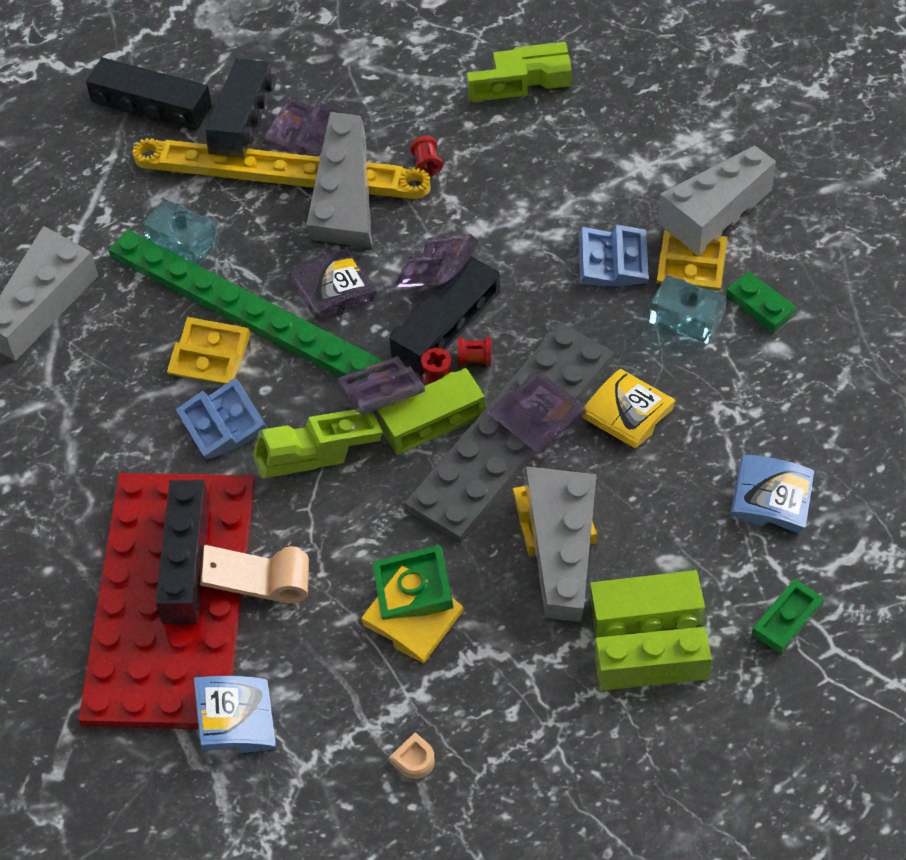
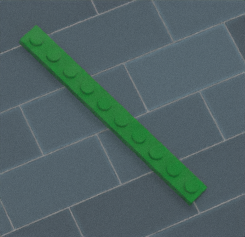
M127 230L108 250L110 258L238 325L249 328L250 331L357 387L365 385L364 381L367 383L372 382L371 378L376 380L375 377L379 376L385 369L384 361L130 230Z

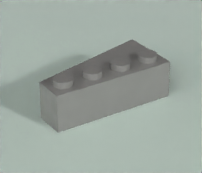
M330 112L306 224L311 239L314 241L373 248L366 137L360 115Z
M753 146L660 193L657 223L700 256L706 251V245L711 241H717L722 236V231L729 224L734 225L738 222L740 215L745 210L750 211L772 191L776 161L758 147Z
M45 226L42 227L0 295L1 353L16 361L98 277L91 251Z
M526 466L524 483L528 498L529 516L532 524L545 618L581 622L585 600L597 474Z

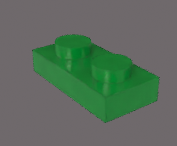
M749 271L727 288L726 297L773 333L796 315L797 307Z
M794 578L754 625L751 635L782 655L822 607L824 598Z

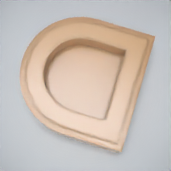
M414 733L389 757L390 764L404 776L411 779L426 777L433 770L435 764L432 747L417 733Z

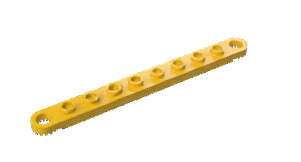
M146 138L145 141L143 139L140 140V143L137 142L136 146H133L132 151L135 163L145 169L312 188L315 186L321 158L247 149L244 158L208 154L207 144L166 140L164 142L155 141L153 138L151 140ZM146 151H155V152H156V153H153V155H150V156H151L150 158H149V156H147V158H145L144 155H143V157H142V154H143L144 152H146ZM367 162L369 194L420 199L430 191V176L428 173H425V170L421 171L420 168H417V170L415 168L406 169L403 166ZM411 181L422 182L421 186L418 185V188L417 186L415 188L413 186L410 187L408 183Z

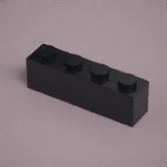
M101 57L86 80L90 100L93 103L196 131L212 107L209 88L206 84Z
M235 59L205 129L208 154L244 158L248 146L253 145L255 128L260 127L262 111L268 107L269 93L275 90L276 76L271 74L270 62Z
M468 255L461 264L455 265L449 276L432 289L430 296L421 305L418 304L414 307L410 317L402 325H398L393 329L389 337L391 357L418 374L423 375L425 370L421 364L422 355L432 348H442L444 350L449 348L500 293V272L471 255Z
M169 480L155 603L162 624H198L202 590L200 585L202 547L206 545L210 500L205 480Z

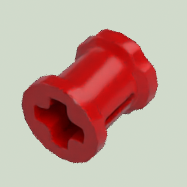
M431 136L416 138L410 145V151L417 160L416 170L420 168L421 171L425 170V173H428L429 176H434L442 170L443 162L437 156V142Z
M458 337V367H463L464 364L485 363L486 367H491V337H486L485 341H465L463 337Z
M432 348L422 355L421 364L425 370L422 378L425 386L440 380V374L444 377L451 373L449 370L451 357L446 350Z

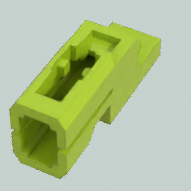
M566 42L515 47L513 50L493 52L494 70L467 73L469 102L528 95V86L541 85L546 89L569 87L572 80L571 62Z
M366 408L308 417L306 427L293 429L287 425L259 430L257 443L254 448V461L262 479L344 463L349 446L380 441L383 432L373 411Z

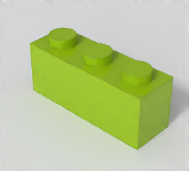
M464 368L458 372L448 373L442 379L431 384L419 386L412 392L397 399H390L389 402L377 408L378 423L396 455H399L475 421L485 410V396L467 368Z
M697 570L590 582L589 601L596 638L639 632H656L672 628L686 629L703 625L705 604Z
M706 627L596 638L595 663L600 691L709 679L712 658Z

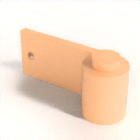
M204 545L201 554L200 585L283 603H298L305 600L308 596L309 557L300 548L293 546L283 548L272 559Z

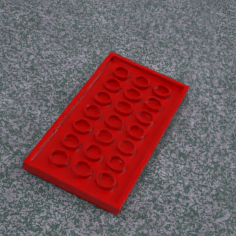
M119 473L78 719L81 727L199 730L194 678L233 676L242 594L202 586L198 624H162L155 603L169 480H205L210 500L206 545L247 554L255 491L254 475Z

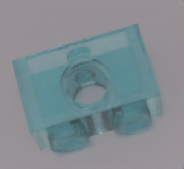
M163 199L142 223L146 239L198 266L219 243L216 224L211 218L194 213L182 204H175L166 199Z
M666 275L651 301L649 322L710 344L724 318L727 296L721 295L714 290H707L696 286L684 279H677Z

